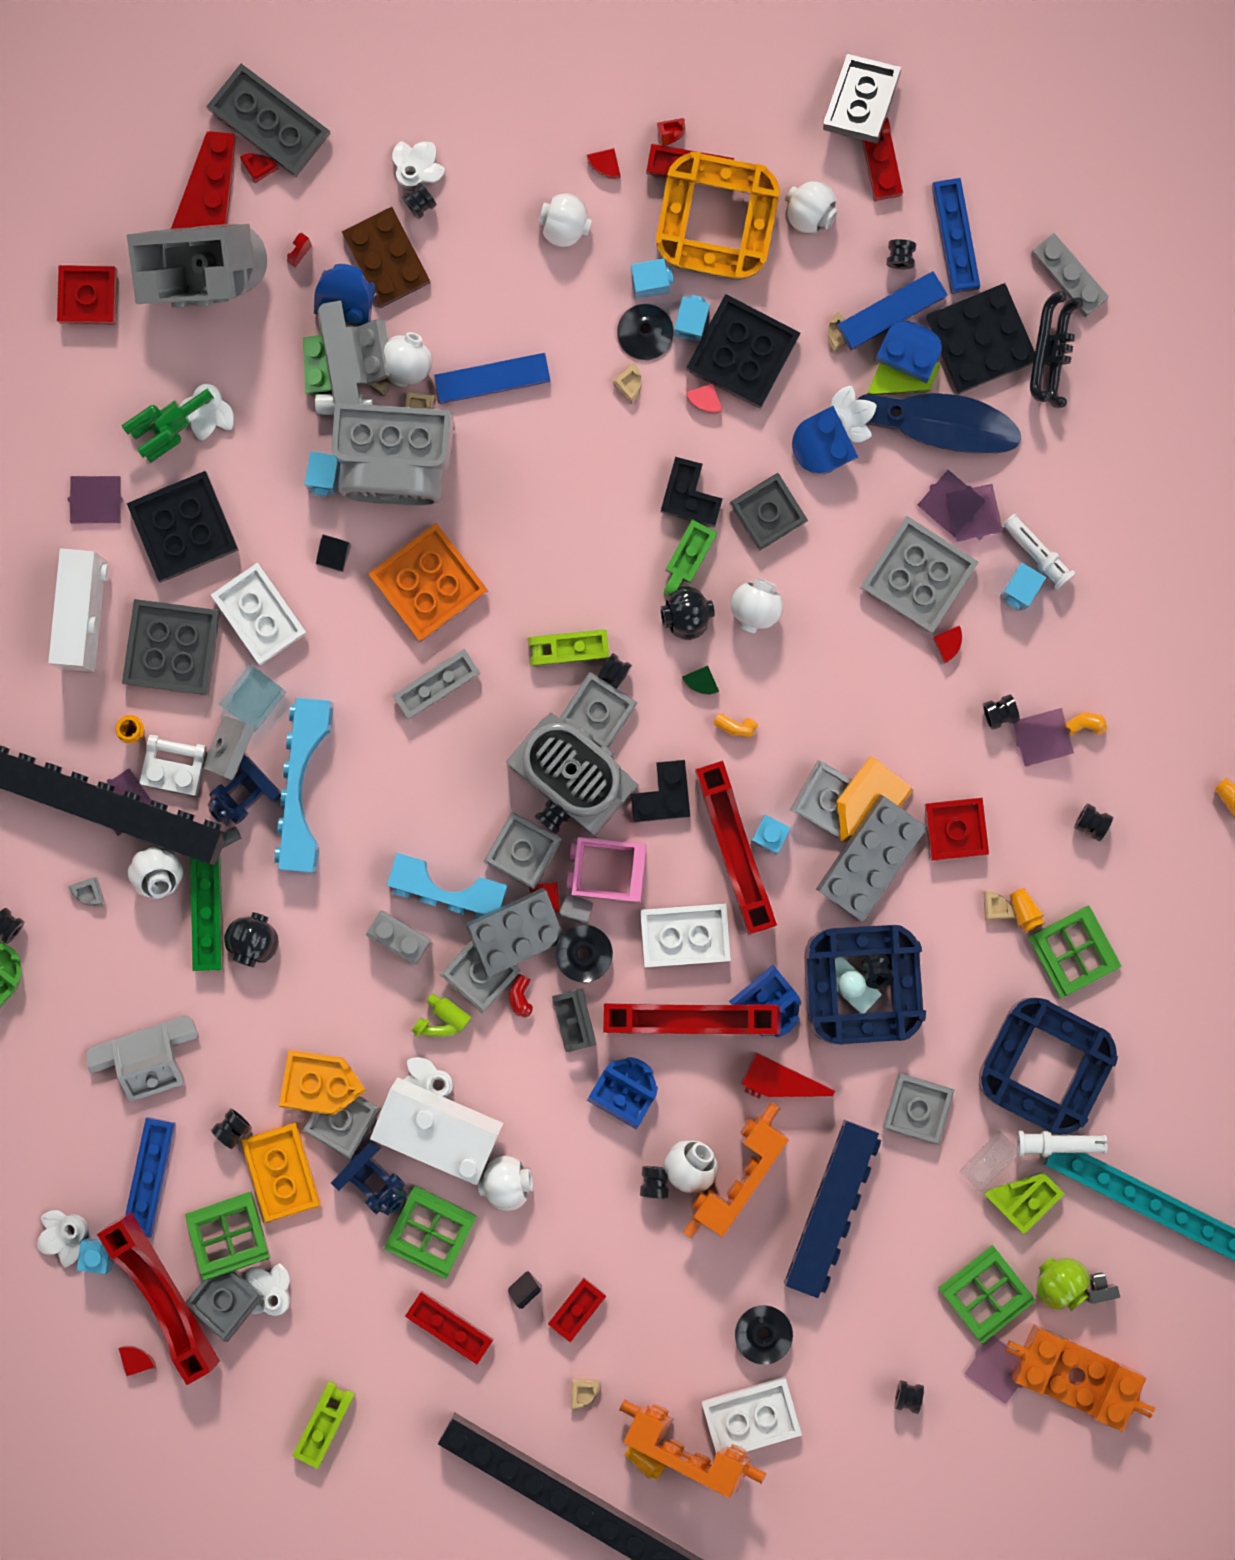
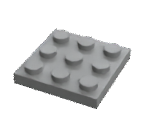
M906 516L860 589L932 635L979 562Z

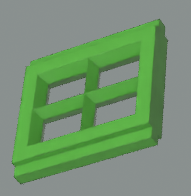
M1089 905L1028 937L1060 998L1122 967ZM1080 921L1090 941L1075 947L1066 928ZM1061 931L1071 951L1056 957L1047 938ZM1093 946L1103 965L1088 972L1079 952ZM1074 956L1084 975L1070 982L1060 962Z
M415 1185L384 1249L446 1279L477 1216ZM416 1205L436 1214L429 1228L410 1219ZM441 1217L460 1225L454 1240L434 1231ZM407 1224L426 1233L420 1248L400 1239ZM431 1236L451 1245L444 1260L425 1251Z
M251 1191L185 1214L203 1281L270 1259L266 1238ZM246 1210L250 1226L229 1232L225 1217ZM220 1219L224 1235L203 1241L199 1226ZM252 1231L256 1246L235 1253L231 1238ZM226 1240L230 1255L209 1262L205 1247Z
M993 1245L938 1287L981 1344L1036 1301ZM995 1264L1004 1277L987 1290L978 1277ZM973 1281L983 1294L965 1307L956 1294ZM1006 1282H1009L1018 1294L1000 1307L991 1294ZM987 1298L996 1312L979 1324L970 1311Z

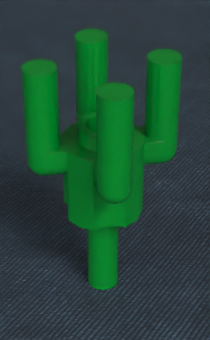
M207 388L181 407L175 400L161 410L155 405H150L121 426L127 434L131 433L135 440L153 429L156 436L137 448L139 454L143 458L146 457L152 463L181 442V436L178 433L191 424L188 415L209 402L214 396Z

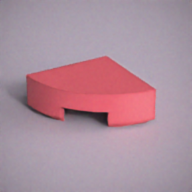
M713 383L686 393L689 402L698 409L708 413L722 412Z

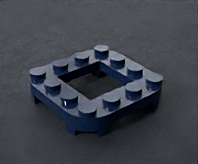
M900 925L830 928L810 937L805 948L804 964L808 1021L814 1035L827 1043L839 1045L903 1041L913 1036L926 1019V1010H923L920 967L922 947L920 941H917L909 930ZM889 954L890 970L894 976V980L891 983L892 1012L839 1015L835 957Z
M1033 997L1024 998L1014 1004L1007 1013L981 1065L979 1087L991 1102L1052 1133L1059 1135L1069 1134L1083 1128L1089 1119L1087 1117L1112 1067H1115L1117 1064L1116 1045L1108 1031L1051 1003L1049 1000ZM1035 1027L1085 1053L1060 1104L1010 1078Z

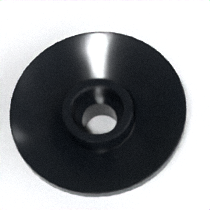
M639 304L628 309L622 315L617 328L618 340L623 350L639 360H651L664 354L670 347L674 334L673 324L668 314L652 304ZM643 325H648L651 331L644 334L640 331V328Z
M578 925L568 929L560 937L556 945L555 958L559 969L566 977L576 982L586 983L599 979L607 972L612 962L613 949L609 938L600 929L590 925ZM581 948H587L589 951V955L585 959H581L578 956V951Z
M759 1305L748 1309L739 1318L735 1328V1341L741 1354L749 1361L763 1365L772 1364L782 1359L789 1351L793 1341V1330L789 1319L782 1311L772 1306ZM761 1328H766L769 1331L766 1338L758 1336V1331Z

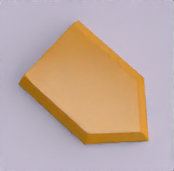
M872 756L867 759L836 801L837 813H839V836L841 842L849 841L879 795L885 796L901 808L913 792V789Z
M288 1050L278 1107L335 1115L367 1090L345 1058Z

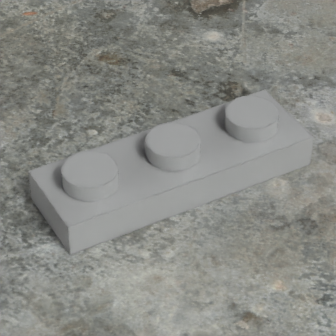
M1055 233L1032 251L1033 257L1067 294L1070 300L1076 297L1083 300L1084 304L1079 310L1085 317L1109 298Z
M463 649L395 693L393 697L407 719L410 720L481 673L466 650Z

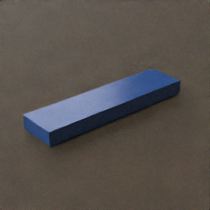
M961 178L933 182L932 189L951 293L978 290L981 286Z
M934 271L838 323L836 327L849 349L853 350L889 330L893 324L905 321L941 301L948 294Z
M545 353L434 375L440 404L551 382Z
M146 1117L125 1215L132 1212L146 1237L150 1238L153 1233L176 1123Z

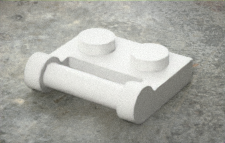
M150 734L139 784L197 796L207 746L201 744L192 746L162 740L159 736ZM157 751L194 757L193 766L156 759Z

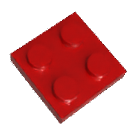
M59 265L57 322L59 324L116 325L117 268L115 266Z
M983 797L924 804L931 861L989 855Z

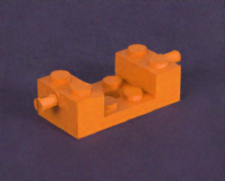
M770 1102L762 1116H757L754 1121L749 1118L740 1131L741 1135H743L741 1139L743 1144L759 1155L757 1158L753 1155L750 1157L743 1168L746 1174L740 1182L735 1180L726 1194L729 1199H724L708 1188L705 1193H698L692 1201V1219L684 1231H682L689 1238L693 1239L701 1225L707 1226L723 1237L789 1141L783 1133L771 1126L772 1120L781 1109L773 1102Z
M1033 1324L1024 1347L1011 1340L1008 1341V1346L1005 1347V1352L1019 1357L1010 1377L1021 1386L1041 1395L1044 1393L1091 1415L1097 1421L1121 1432L1124 1431L1129 1417L1134 1411L1149 1419L1153 1416L1152 1413L1144 1409L1154 1413L1155 1407L1140 1401V1392L1147 1379L1140 1372L1036 1324ZM1073 1368H1080L1083 1371V1379L1079 1383H1071L1068 1379V1374Z
M624 1399L619 1411L634 1418L624 1439V1444L727 1498H730L738 1491L745 1476L762 1484L767 1473L751 1465L752 1459L746 1456L748 1452L745 1449L734 1444L731 1447L725 1446L717 1452L712 1464H710L711 1459L698 1452L692 1455L684 1450L685 1445L674 1439L664 1440L674 1418L668 1416L669 1411L666 1408L657 1404H653L652 1407L649 1405L638 1407L626 1401V1399Z

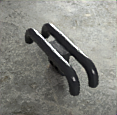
M1064 291L1053 293L1043 306L1030 380L1031 396L1038 402L1048 401L1055 408H1063L1067 405L1066 398L1058 396V387L1062 365L1070 364L1072 357L1065 355L1073 352V346L1066 343L1074 342L1075 340L1074 334L1067 333L1069 320L1072 312L1081 308L1084 304L1083 300L1079 297L1073 298L1064 304L1058 317L1056 335H1049L1053 311L1057 304L1064 302L1067 298V294ZM1046 364L1050 366L1047 390L1042 391L1041 383L1044 365Z

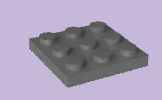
M134 599L122 684L209 696L220 611Z

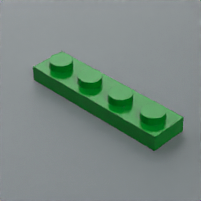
M221 855L216 866L190 857L192 970H223Z

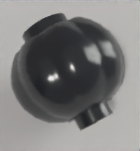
M689 586L678 587L676 591L668 594L666 605L660 607L663 627L665 629L670 628L674 636L684 640L699 638L707 630L710 617H715L712 600L707 601L699 590Z
M252 912L251 917L238 918L228 926L224 935V943L227 951L234 954L233 961L254 968L256 962L265 963L276 954L279 938L276 930L267 923L269 917Z

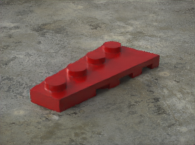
M206 132L171 229L227 224L236 135L234 133Z

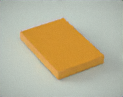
M297 1122L241 1139L265 1223L321 1206Z

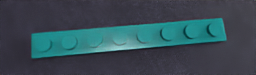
M1052 1153L1051 1156L1046 1158L1044 1165L1235 1261V1228L1087 1153Z

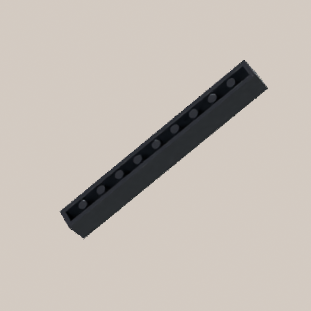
M0 745L1 789L216 866L228 834L220 831V824L205 819L204 824L193 821L195 817L193 814L178 810L177 815L167 811L168 805L154 800L151 801L150 805L140 802L142 797L126 790L124 795H120L114 792L115 786L101 781L95 786L87 783L89 777L73 771L71 776L62 774V767L48 762L45 763L44 767L34 764L35 757L21 752L18 757L9 755L10 748Z
M457 1413L453 1414L439 1439L438 1445L632 1560H703Z

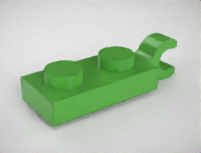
M694 520L691 521L665 569L672 576L663 594L668 595L676 591L682 581L691 584L717 532Z

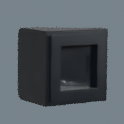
M322 534L316 564L343 572L351 548L350 542Z
M527 1271L508 1288V1293L519 1309H523L541 1292L542 1285Z

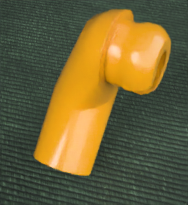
M1081 712L1062 725L1070 737L1083 728L1092 729L1096 735L1103 734L1107 730L1106 719L1101 714Z
M719 713L714 720V726L732 736L750 738L755 735L754 731L758 727V724L750 718H745L741 725L722 713Z

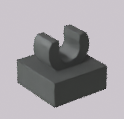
M1105 1273L1090 1274L1094 1288L1084 1290L1089 1296L1086 1298L1087 1302L1095 1304L1121 1298L1118 1286L1107 1284Z

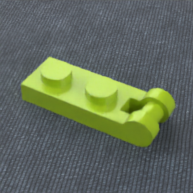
M607 629L528 638V647H531L532 657L529 658L531 667L609 658ZM544 645H551L552 655H543Z
M330 1380L292 1457L316 1469L319 1468L355 1395L354 1392L348 1389L345 1392L337 1388V1384ZM330 1398L341 1402L337 1410L327 1405Z

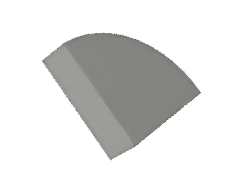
M97 877L68 886L72 895L82 903L91 906L106 905Z

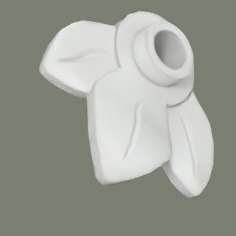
M401 141L395 146L392 153V162L397 167L396 179L403 188L415 189L418 183H435L442 178L445 168L434 163L436 159L434 143L420 142L411 148L408 144ZM411 172L414 175H407L406 173Z
M212 384L198 386L193 396L183 400L180 405L181 407L207 388L213 394L214 398L208 404H204L188 415L192 431L201 441L208 438L216 426L232 430L234 425L231 406L222 400L219 389Z
M853 386L842 388L832 398L831 406H834L839 418L842 420L843 427L850 441L855 443L866 441L872 437V434L865 424L873 417L877 405L867 400H855Z
M416 1057L407 1060V1066L411 1075L403 1080L444 1098L451 1093L453 1081L448 1073L437 1070L434 1064L426 1058ZM437 1079L442 1080L444 1083V1088L441 1090H437L434 1087V1081Z
M60 1210L46 1212L41 1216V1221L46 1230L38 1238L37 1249L46 1255L58 1253L62 1266L68 1267L75 1263L79 1257L80 1243L86 1237L88 1224L84 1218L76 1214L67 1216ZM70 1225L74 1227V1234L70 1231Z
M278 1263L269 1273L262 1268L249 1267L245 1279L264 1295L251 1314H261L264 1312L271 1316L284 1314L290 1305V1297L287 1292L290 1276L286 1268ZM273 1296L278 1298V1304L275 1307L271 1304Z

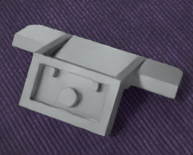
M341 300L324 303L318 309V319L334 405L335 403L360 404L357 385L374 384L391 376L386 368L384 353L385 345L388 342L384 319H375L359 327H346Z
M181 1016L95 1045L87 1051L88 1069L92 1074L115 1066L117 1078L129 1102L185 1084L184 1076L174 1057L173 1046L199 1038L194 1021L189 1016Z

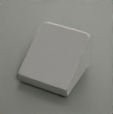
M567 895L560 914L561 916L586 923L589 920L593 903Z

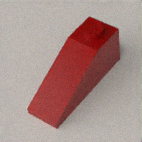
M755 1052L741 1081V1084L746 1086L744 1092L760 1099L761 1095L767 1097L834 1096L835 1090Z

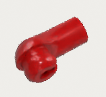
M518 974L508 993V999L513 1013L526 1018L533 1011L532 1004L527 1002L524 994L531 979Z

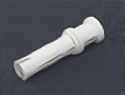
M1015 513L1002 524V527L1039 564L1037 566L1040 573L1044 572L1052 580L1056 590L1060 589L1076 574L1074 570L1070 571L1061 562L1057 552L1053 551L1051 553Z
M1018 1131L1017 1154L1018 1157H1024L1025 1154H1042L1043 1157H1048L1052 1153L1107 1154L1108 1144H1105L1107 1136L1051 1135V1132L1042 1131V1134H1024L1023 1131Z

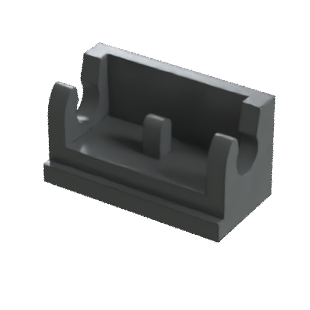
M583 988L552 996L566 1052L597 1045Z

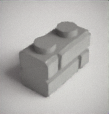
M380 910L366 933V936L374 941H378L381 945L414 965H418L432 942L431 939Z

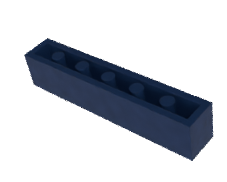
M844 1119L784 1280L785 1286L815 1298H819L821 1292L826 1293L831 1277L827 1275L831 1265L835 1266L841 1253V1249L837 1248L841 1237L846 1238L851 1226V1222L847 1221L850 1211H856L861 1199V1194L857 1192L861 1182L866 1183L871 1172V1167L867 1165L871 1155L876 1156L880 1148L881 1140L877 1139L878 1132Z

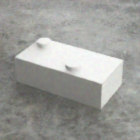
M60 548L48 663L61 670L95 672L104 581H108L109 564H106V560L95 551Z
M397 1077L390 1088L370 1140L477 1185L503 1123Z

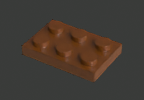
M392 206L342 231L360 269L363 271L365 279L369 284L373 282L375 285L376 293L374 296L380 308L431 283Z

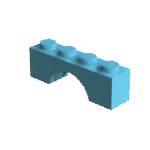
M396 853L387 886L393 888L392 894L409 898L410 893L420 895V902L436 906L437 901L447 903V910L464 914L465 909L476 912L474 918L481 917L502 907L508 890V885L479 877L468 889L460 892L444 891L431 880L426 861Z

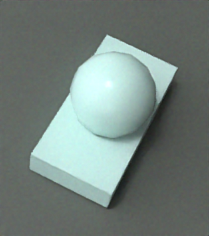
M837 957L835 959L837 992L860 1014L865 1013L882 994L877 989L869 988L865 983L863 975L843 957Z

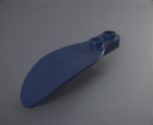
M929 393L896 399L865 394L857 399L871 401L877 405L873 417L865 425L898 429L909 438L936 448L967 453H1002L1015 449L1021 442L1020 430L1007 415L986 403L969 397ZM893 409H899L901 414L895 417L890 412Z

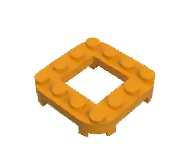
M690 152L678 158L668 171L656 233V246L660 257L664 258L671 266L732 279H746L756 275L768 257L780 196V187L774 174L766 166L759 163L756 165L701 154V152ZM695 184L750 194L740 250L684 239Z

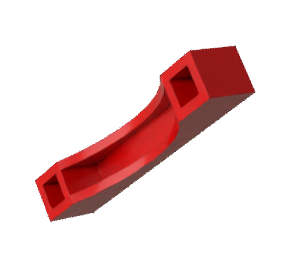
M719 761L695 769L696 778L748 935L777 926L743 827L724 762Z
M604 1003L603 1033L781 1035V1006Z
M130 1212L107 1225L97 1236L110 1258L132 1279L149 1303L164 1334L171 1360L185 1384L189 1385L210 1373L220 1360L133 1213Z

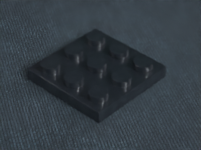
M1006 283L929 313L926 316L931 331L941 341V354L958 394L1033 364L1035 351Z
M725 294L692 355L686 371L761 409L801 333Z
M206 471L127 503L160 583L239 551Z

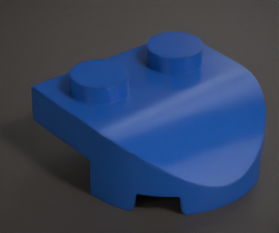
M335 264L333 269L323 271L314 294V314L318 315V309L322 304L341 300L345 322L359 326L371 321L372 300L376 293L375 285L373 282L369 284L363 277V271L348 264Z
M899 321L893 324L887 332L875 361L927 383L942 349L941 341L933 331L922 325L910 321Z
M834 406L807 418L800 423L794 432L792 439L794 457L799 465L809 472L817 474L830 473L859 458Z
M774 965L769 967L729 1001L731 1005H780L781 1035L764 1036L781 1037L790 1032L799 1021L798 1013L799 1005H801L799 995Z
M628 1057L617 1061L614 1060L605 1068L586 1101L637 1130L657 1095L658 1086H656L653 1070L645 1062L637 1058Z

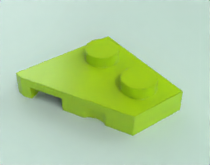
M936 362L928 382L924 383L880 363L867 394L893 393V395L905 394L906 392H929L941 364Z
M1044 1172L988 1189L983 1193L1023 1235L1065 1195Z

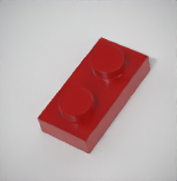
M583 1277L550 1319L548 1325L571 1342L606 1298V1294Z

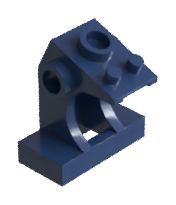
M244 753L239 765L242 768L240 774L226 787L220 784L209 794L211 797L208 803L210 814L216 821H222L226 826L232 822L237 825L243 821L249 814L246 810L264 794L275 803L281 798V791L246 753ZM243 784L251 795L238 805L230 794Z
M372 1140L331 1184L339 1191L350 1181L368 1197L365 1204L375 1214L382 1212L389 1215L396 1212L403 1205V1200L408 1196L403 1189L406 1184L395 1173L390 1176L372 1158L382 1148L379 1143ZM374 1172L386 1183L377 1194L365 1183Z

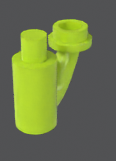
M432 993L426 1003L434 1008L432 1013L442 1019L447 1025L429 1026L430 1020H425L421 1017L411 1031L415 1033L414 1036L416 1038L420 1035L449 1037L458 1032L461 1033L472 1017L445 996L440 999Z

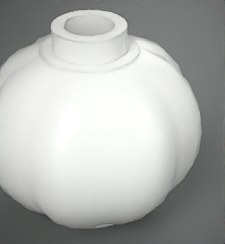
M810 181L798 188L793 186L785 198V201L788 202V220L796 230L802 233H817L822 228L827 230L838 214V210L835 209L836 196L832 189L822 182Z
M564 193L554 196L551 204L544 202L538 225L544 226L543 235L551 244L559 247H568L575 244L582 235L588 236L592 219L587 218L586 207L578 197Z
M408 332L404 336L396 335L388 339L384 353L386 368L391 376L387 379L401 387L421 382L427 376L432 366V354L422 342V338L418 334Z
M755 578L754 583L745 582L734 591L731 599V610L733 615L741 622V629L756 633L757 629L770 628L779 621L784 610V603L781 594L775 591L777 587L775 584Z
M152 846L138 852L133 857L132 863L128 868V878L134 890L141 896L153 899H160L172 894L178 888L184 873L177 855L167 848H160L158 846Z
M685 1140L677 1142L670 1149L664 1161V1169L668 1175V1180L674 1187L685 1193H700L706 1191L713 1184L718 1173V1163L713 1151L707 1145L696 1140Z
M500 1156L493 1159L486 1166L483 1178L478 1182L480 1196H486L491 1205L498 1210L513 1211L520 1208L527 1201L528 1192L533 1191V1179L530 1168L524 1169L521 1161L511 1156Z

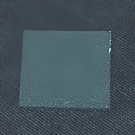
M249 664L219 705L238 720L255 726L254 732H256L287 691L253 665Z

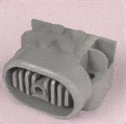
M250 224L209 225L127 234L136 304L171 302L172 307L189 306V304L206 306L213 305V303L228 302V299H234L236 296L255 288L262 281L267 269L265 246L258 234L250 228Z
M335 403L332 451L340 464L339 493L343 497L352 500L401 505H432L438 503L442 498L443 473L449 468L453 448L452 435L453 430H455V422L451 410Z
M551 712L531 730L506 760V764L560 807L594 837L598 835L639 785L614 761L616 755L603 744L601 747L595 744L593 736L581 726L577 729L569 723H565ZM574 768L576 773L570 775L568 770Z

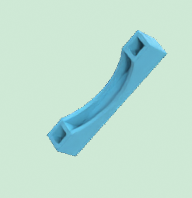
M296 698L295 704L290 706L289 721H293L292 733L288 732L286 749L290 750V759L285 761L283 777L288 779L286 790L282 789L280 805L285 807L284 818H279L277 834L282 835L281 847L276 846L274 862L279 864L278 869L307 873H316L319 844L312 835L305 819L302 804V784L305 770L313 752L331 732L333 703L328 700Z

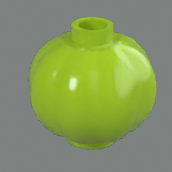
M1051 1257L1039 1267L1042 1273L1037 1281V1293L1046 1306L1055 1310H1061L1067 1306L1072 1311L1089 1297L1084 1290L1090 1286V1276L1088 1270L1081 1262L1073 1258H1062L1055 1261Z

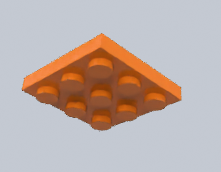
M437 523L433 524L368 573L420 643L488 592V589Z

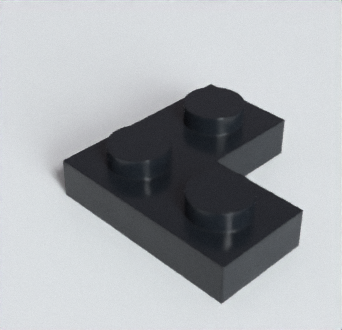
M675 456L660 513L689 521L694 520L700 524L715 527L723 498L696 491L703 466L702 463Z
M685 760L656 762L659 791L631 794L633 822L691 817Z

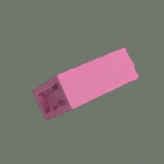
M578 837L577 844L571 843L570 860L575 861L574 872H568L567 889H572L573 896L640 903L646 844ZM584 847L634 852L630 894L580 889Z

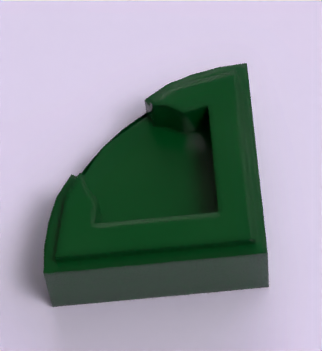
M708 665L682 676L684 683L698 693L707 695L719 693Z

